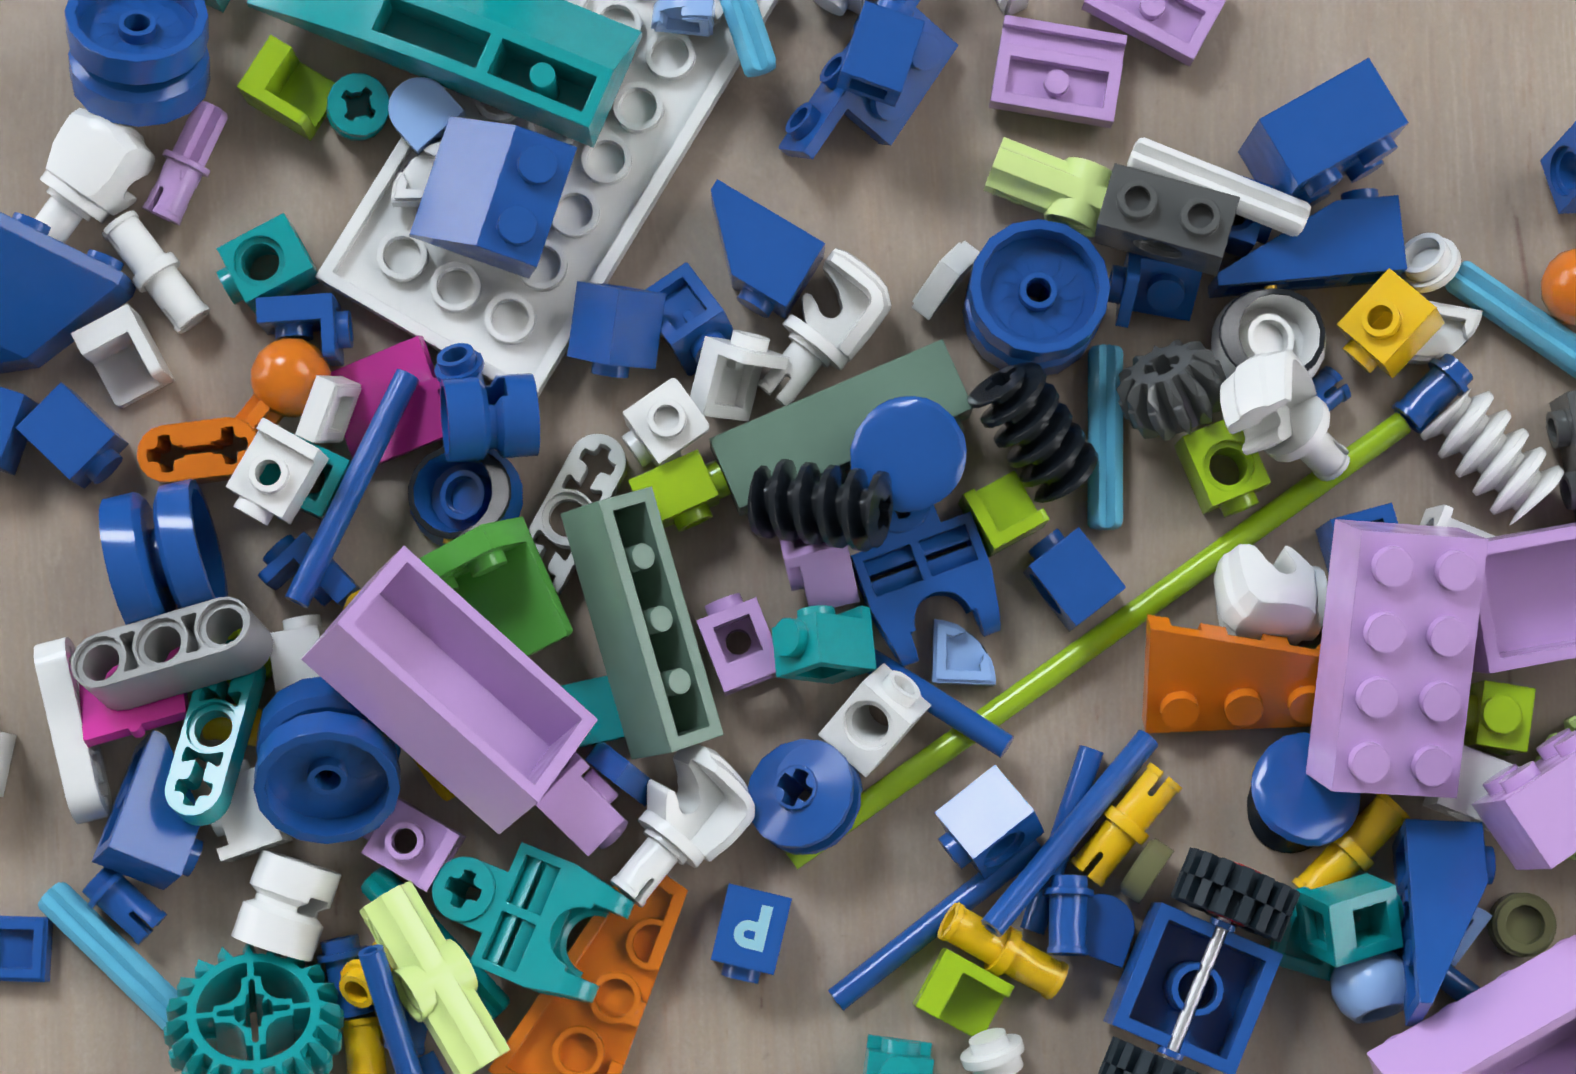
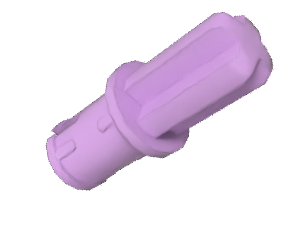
M201 101L191 111L173 151L165 149L162 154L166 161L154 188H152L142 207L143 209L180 226L188 203L202 176L208 177L210 174V170L205 165L228 119L225 111L206 101Z

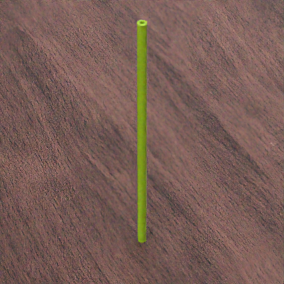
M1395 412L1346 447L1349 450L1347 455L1350 457V462L1347 469L1340 476L1330 481H1322L1311 472L978 709L976 713L997 726L1003 724L1146 622L1147 614H1157L1216 571L1218 561L1225 553L1230 552L1239 544L1254 545L1411 433L1406 420L1399 413ZM954 728L947 731L861 793V807L848 833L976 742ZM785 851L797 870L823 852L794 855Z

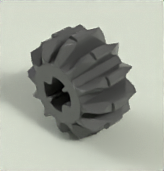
M1179 339L1162 348L1154 345L1152 352L1145 356H1135L1133 358V366L1125 368L1118 374L1120 385L1116 390L1120 397L1119 405L1125 419L1130 420L1133 429L1139 430L1144 439H1152L1160 435L1164 441H1168L1178 433L1186 432L1190 435L1194 427L1213 422L1212 414L1222 410L1220 388L1221 384L1226 380V376L1220 361L1215 360L1212 350L1205 349L1201 341H1191L1183 344Z

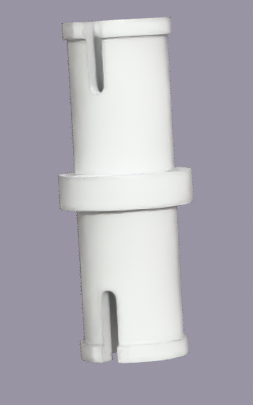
M134 210L123 213L104 228L102 236L110 242L135 275L132 278V283L139 292L147 291L172 323L177 334L190 330L207 317L211 309L202 302L179 272L180 261L174 253H165Z

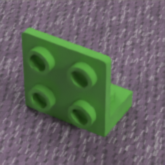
M523 516L481 524L419 558L528 657L570 636L573 632Z

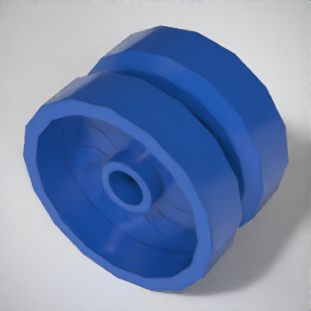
M68 0L64 13L66 35L70 48L68 52L70 79L74 96L89 112L116 124L135 127L167 124L189 114L205 98L210 83V56L207 49L209 21L204 0Z
M1035 219L1009 225L989 238L974 261L962 310L969 340L984 360L1000 370L1018 363L1033 362L1042 367L1046 376L1058 374L1080 360L1094 339L1106 313L1111 286L1104 259L1087 237L1066 224ZM1028 296L1037 297L1038 302L1031 300Z
M187 479L159 486L155 495L153 509L147 500L136 492L101 500L99 507V531L102 551L111 588L126 625L174 611L176 606L181 609L211 599L228 597L227 580L218 536L209 507L196 480Z
M320 676L301 679L278 691L263 709L257 732L256 753L258 757L255 765L253 789L261 813L276 829L298 840L321 844L353 841L378 829L396 807L400 792L401 768L399 756L401 747Z

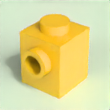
M1389 268L1337 325L1349 341L1342 349L1353 361L1369 374L1378 366L1393 379L1443 326L1444 321L1437 307Z

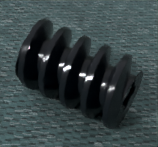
M1026 362L1007 366L992 374L970 392L967 401L971 408H981L991 404L983 412L980 418L981 423L985 428H994L1002 425L993 438L998 448L1015 445L1006 457L1009 465L1016 468L1027 465L1019 476L1020 481L1024 487L1040 485L1035 493L1034 501L1045 503L1062 498L1078 489L1095 469L1098 453L1091 443L1085 441L1086 435L1080 425L1072 422L1073 415L1066 404L1059 402L1060 396L1054 385L1046 382L1047 376L1042 367L1033 362Z
M781 459L776 464L772 475L767 466L761 465L754 472L750 484L748 520L751 530L757 537L772 539L778 536L781 540L791 542L802 539L804 543L820 545L825 542L829 547L842 549L849 545L853 550L867 552L873 547L878 548L883 544L892 520V481L889 473L885 471H877L873 475L868 488V478L864 469L853 468L848 473L844 483V474L840 466L829 465L820 478V470L816 463L805 462L797 474L793 460Z

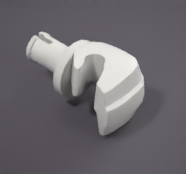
M78 108L69 115L52 144L46 171L40 178L42 182L49 186L46 192L51 197L35 219L51 227L48 236L65 243L83 218L89 221L93 217L103 224L109 214L114 216L126 210L137 201V198L128 192L127 189L133 182L148 175L155 162V156L145 145L144 137L133 126L112 123L101 116L89 112L86 108Z
M835 248L827 257L823 266L824 275L837 294L840 314L835 318L823 316L813 296L805 293L801 298L804 321L790 314L782 324L790 333L788 338L792 341L782 354L790 357L787 370L771 368L765 377L757 383L770 396L783 378L788 376L790 378L789 382L775 398V401L782 406H787L795 400L821 365L826 368L831 365L838 370H842L847 362H850L868 341L891 309L888 288L882 279L865 263L847 251Z
M1291 350L1254 355L1237 366L1235 372L1221 384L1220 403L1225 426L1231 434L1243 430L1245 443L1243 444L1242 451L1245 455L1264 450L1278 462H1291L1301 459L1313 471L1314 475L1322 481H1330L1340 476L1347 469L1350 462V457L1347 455L1349 450L1338 443L1327 432L1330 424V412L1327 404L1316 396L1317 393L1311 375Z
M1239 544L1230 552L1225 553L1218 561L1214 575L1216 610L1219 626L1226 627L1228 635L1257 640L1261 639L1262 634L1287 637L1289 645L1297 646L1301 641H1313L1323 625L1327 593V579L1320 567L1311 566L1298 552L1289 546L1283 548L1273 565L1266 560L1256 546L1251 544Z
M696 744L678 750L675 753L673 761L678 776L677 794H675V791L652 779L647 783V810L638 819L640 825L645 829L643 834L647 839L620 872L610 880L613 886L618 888L623 895L641 908L676 863L680 865L686 863L697 868L703 860L712 861L731 846L754 819L755 804L748 793L744 780L715 750Z

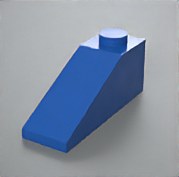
M1375 188L1355 189L1342 193L1340 195L1341 200H1336L1309 216L1303 231L1298 236L1292 237L1282 233L1218 272L1217 276L1208 285L1209 298L1239 296L1251 290L1264 289L1268 285H1277V289L1298 291L1375 284L1389 268L1400 276L1407 270L1399 195L1379 197L1378 189Z
M1405 819L1392 844L1396 891L1402 901L1404 910L1403 920L1400 922L1403 939L1400 957L1404 967V1012L1406 1026H1414L1422 1022L1437 996L1486 886L1492 885L1496 871L1495 852L1492 846H1485L1483 822Z

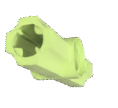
M1004 137L983 190L992 193V195L1007 199L1012 203L1043 213L1045 220L1066 224L1085 237L1093 238L1095 237L1097 221L1112 171L1103 165L1083 158L1068 157L1062 160Z
M411 880L382 894L359 911L365 924L370 929L375 942L384 947L388 962L393 969L392 975L401 1003L414 1020L424 1022L454 1074H473L510 1050L505 1038L501 1035L492 1016L488 1013L476 992L478 981L469 959L455 941L444 938Z

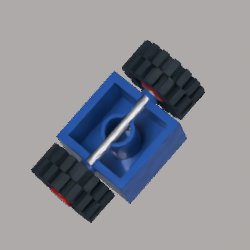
M1190 847L1170 896L1212 917L1207 922L1163 902H1151L1103 1019L1106 1023L1159 1045L1157 1051L1162 1053L1163 1056L1161 1057L1113 1036L1098 1074H1200L1175 1063V1060L1182 1062L1184 1056L1222 1073L1236 1074L1283 954L1235 934V929L1240 927L1269 940L1281 942L1301 893L1243 864Z

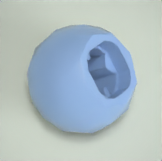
M1392 950L1337 968L1334 967L1330 977L1332 999L1341 1013L1357 1024L1375 1022L1394 1016L1404 1010V967L1401 957Z

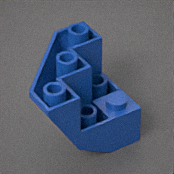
M0 212V374L40 368L74 342L71 335L72 332L118 309L133 298L136 287L132 280L125 273L121 272L124 263L92 249H88L87 254L56 240L48 236L51 229L50 226L30 216L14 212L13 216L10 217Z

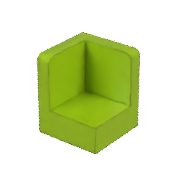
M270 34L237 85V88L249 105L311 141L326 118L327 97L335 82L300 62L291 46Z
M1015 470L977 491L975 488L962 494L958 502L963 514L971 511L988 558L1041 530L1050 520L1044 508L1037 511Z
M943 947L912 1004L972 1037L988 1029L1004 997L1009 998L1015 986Z

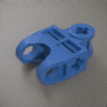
M934 504L923 510L905 512L906 518L899 519L893 510L888 534L883 544L878 548L873 547L867 552L862 551L850 556L854 576L865 606L870 607L871 620L896 660L903 667L919 661L911 634L916 631V610L919 604L927 598L945 596L958 602L966 614L972 612L983 637L999 632L1001 629L992 567L971 511L940 522ZM964 544L967 545L966 548L926 562V558ZM912 564L913 566L909 569L892 574L882 579L873 582L870 581V579L874 577L883 575L885 573L902 568L904 566Z

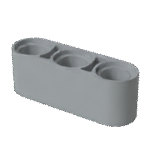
M229 596L219 597L94 634L84 639L76 647L71 658V671L74 678L107 708L116 711L128 710L250 674L260 669L268 661L273 650V639L266 626L239 599ZM242 628L240 635L235 640L226 644L228 637L234 631ZM180 646L178 653L172 659L165 662L168 654ZM118 665L117 670L109 678L105 679L107 673Z

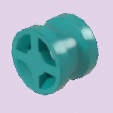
M352 73L341 77L332 86L327 97L326 116L331 128L339 136L350 141H365L375 137L383 129L389 115L388 105L390 98L386 88L376 78L363 73Z

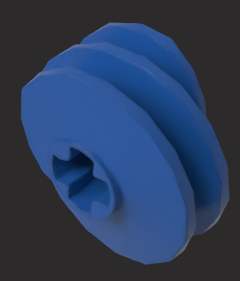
M799 739L781 744L761 759L750 776L748 793L755 804V816L752 823L758 832L771 844L791 854H817L836 845L849 832L855 822L861 807V792L863 790L859 772L847 761L842 753L824 741ZM804 790L811 794L806 802L798 798Z

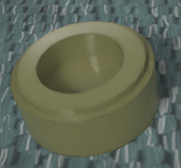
M1156 838L1154 840L1151 839L1119 887L1122 888L1120 892L1139 904L1174 853V850Z
M1510 893L1498 899L1490 909L1489 913L1493 916L1487 923L1488 933L1492 942L1502 952L1516 957H1532L1544 952L1553 942L1557 929L1556 917L1550 905L1541 897L1531 893Z

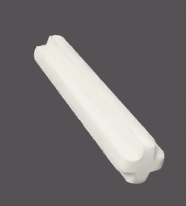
M1145 137L1139 138L1135 142L1127 162V166L1239 196L1240 200L1236 210L1237 215L1292 237L1298 236L1303 231L1310 215L1311 206L1306 201Z

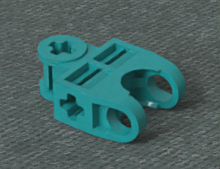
M523 842L519 846L509 872L473 857H458L448 861L441 867L432 885L433 901L442 915L482 933L471 957V965L540 994L593 1003L600 986L582 979L583 972L571 963L567 954L568 936L572 928L579 921L587 917L601 916L606 918L610 912L628 919L635 904L631 899L577 864ZM470 886L481 889V894L477 901L465 898L466 891Z

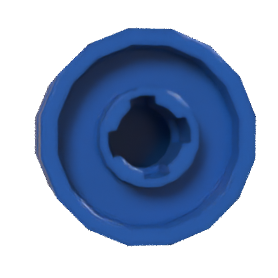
M532 373L496 375L491 385L484 386L478 377L441 379V428L447 462L484 460L488 451L495 449L502 458L538 456L540 451V414L537 388Z

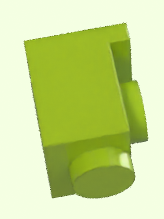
M698 449L628 480L632 492L652 486L663 527L666 528L675 524L678 532L693 528L712 518L713 515L710 508L720 504L719 499L731 494L717 461L713 460L705 464Z
M1488 680L1471 684L1463 745L1481 752L1505 756L1528 752L1536 688Z

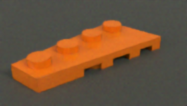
M1147 614L1142 709L1145 732L1170 733L1310 727L1312 724L1321 644L1316 649L1289 645L1287 637L1262 634L1261 639L1257 640L1228 635L1226 627L1203 623L1199 624L1198 630L1173 626L1167 617Z
M666 875L647 898L646 904L642 908L634 904L628 919L610 912L606 918L592 916L567 954L571 963L583 972L582 979L600 986L593 1003L539 994L507 1041L510 1050L495 1059L488 1071L492 1074H622L689 890Z

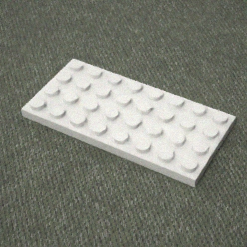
M565 0L642 31L643 34L594 148L444 87L466 113L465 118L517 125L577 147L538 266L529 279L409 237L419 207H393L391 203V193L396 177L417 156L402 137L315 276L316 279L413 337L423 336L425 343L439 352L447 346L457 343L471 345L474 350L481 353L485 363L481 373L483 378L490 382L494 380L496 375L532 373L539 397L569 346L577 281L602 284L609 282L740 65L720 0H714L713 35L709 37L656 32L654 29H651L653 6L658 0ZM756 0L764 24L779 0Z

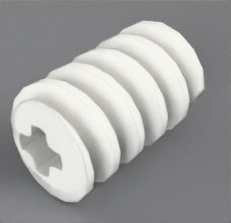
M1469 389L1422 431L1420 437L1423 440H1428L1444 434L1446 439L1437 455L1444 459L1460 452L1463 458L1455 474L1460 478L1478 471L1481 476L1472 492L1479 496L1495 489L1499 494L1490 511L1495 515L1513 508L1516 513L1509 524L1512 525L1559 484L1564 475V470L1558 465L1540 472L1539 468L1547 455L1546 451L1542 447H1538L1522 453L1521 450L1529 437L1527 430L1522 428L1505 435L1503 432L1511 419V413L1506 409L1487 416L1486 412L1494 399V395L1487 391L1470 398L1468 394L1471 389Z

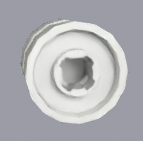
M261 849L250 880V884L257 893L255 898L243 901L231 936L277 954L311 962L324 928L318 921L317 915L320 911L331 908L342 875L288 855Z

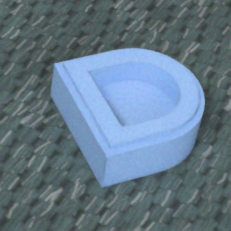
M425 77L411 78L402 82L393 91L388 105L389 116L394 128L417 155H420L424 151L423 149L436 143L443 137L450 116L466 117L464 109L441 84Z

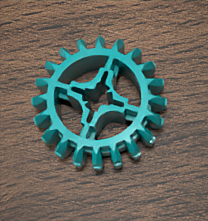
M246 943L242 950L243 955L233 957L224 947H221L220 952L217 954V965L214 966L198 959L197 966L194 968L195 978L180 977V982L177 985L178 997L169 999L166 1008L168 1022H166L164 1027V1040L170 1049L168 1051L171 1067L174 1068V1072L182 1071L181 1074H329L332 1070V1056L339 1055V1051L342 1048V1033L340 1031L344 1027V1011L340 1008V1005L336 1004L338 990L334 983H325V972L322 970L320 963L305 968V961L291 957L284 959L281 958V954L268 950L266 954L256 953L254 946ZM252 1012H256L257 1024L260 1026L258 1027V1042H253L252 1030L250 1028V1014ZM287 1049V1050L283 1051L282 1053L273 1056V1055L276 1054L278 1051ZM226 1055H232V1056H235V1057H237V1058H239V1059H234V1058L228 1057V1056H226Z

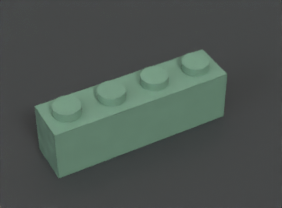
M943 339L709 438L710 449L731 492L730 495L739 515L743 516L748 513L750 484L754 472L761 465L767 466L772 475L776 464L781 459L793 460L798 474L800 467L805 462H813L817 464L820 470V478L829 465H837L843 471L845 483L848 476L846 471L851 469L850 448L856 430L873 409L890 399L904 396L930 399L948 411L955 418L963 432L965 428L962 421L969 419L973 408H971L967 401V392Z
M652 486L560 513L631 759L672 753L724 735Z

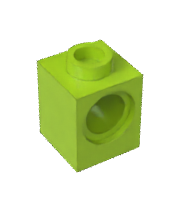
M1224 420L1194 431L1190 435L1182 436L1174 445V448L1203 515L1220 508L1224 518L1259 504L1255 493L1267 487L1271 480L1258 452L1250 455L1243 453L1242 447L1245 443L1243 430L1234 434L1229 433ZM1225 455L1234 460L1239 469L1238 482L1233 485H1224L1216 481L1209 468L1211 457Z

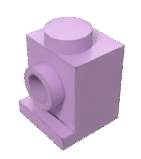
M779 538L791 591L804 589L808 607L827 605L836 608L860 602L848 545L842 549L829 547L825 542L820 545L804 543L802 539L791 542Z
M736 593L706 605L705 610L708 616L696 621L725 697L776 677L772 636L757 598L755 597L743 602L740 593ZM734 632L747 634L751 640V646L748 651L740 655L731 653L726 647L729 635Z
M575 751L536 806L589 856L597 847L604 849L613 844L626 829L628 821L611 805L619 794L593 768L584 777L582 776L590 766Z
M398 798L395 810L378 829L362 836L368 842L361 853L406 880H411L415 886L423 891L432 892L433 881L439 870L445 863L454 859L466 836L405 800ZM408 828L415 833L417 844L413 851L403 854L396 849L394 839L400 830Z

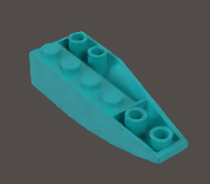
M247 0V5L250 8L419 77L435 80L443 87L592 148L596 144L643 36L642 31L565 0Z

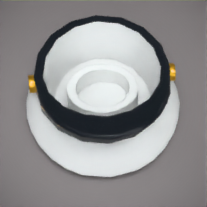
M1268 285L1264 289H1255L1239 295L1223 308L1212 328L1211 350L1215 360L1220 361L1226 379L1235 372L1237 366L1254 355L1288 349L1297 356L1313 378L1325 358L1327 335L1320 312L1308 298L1292 290L1277 289V285Z

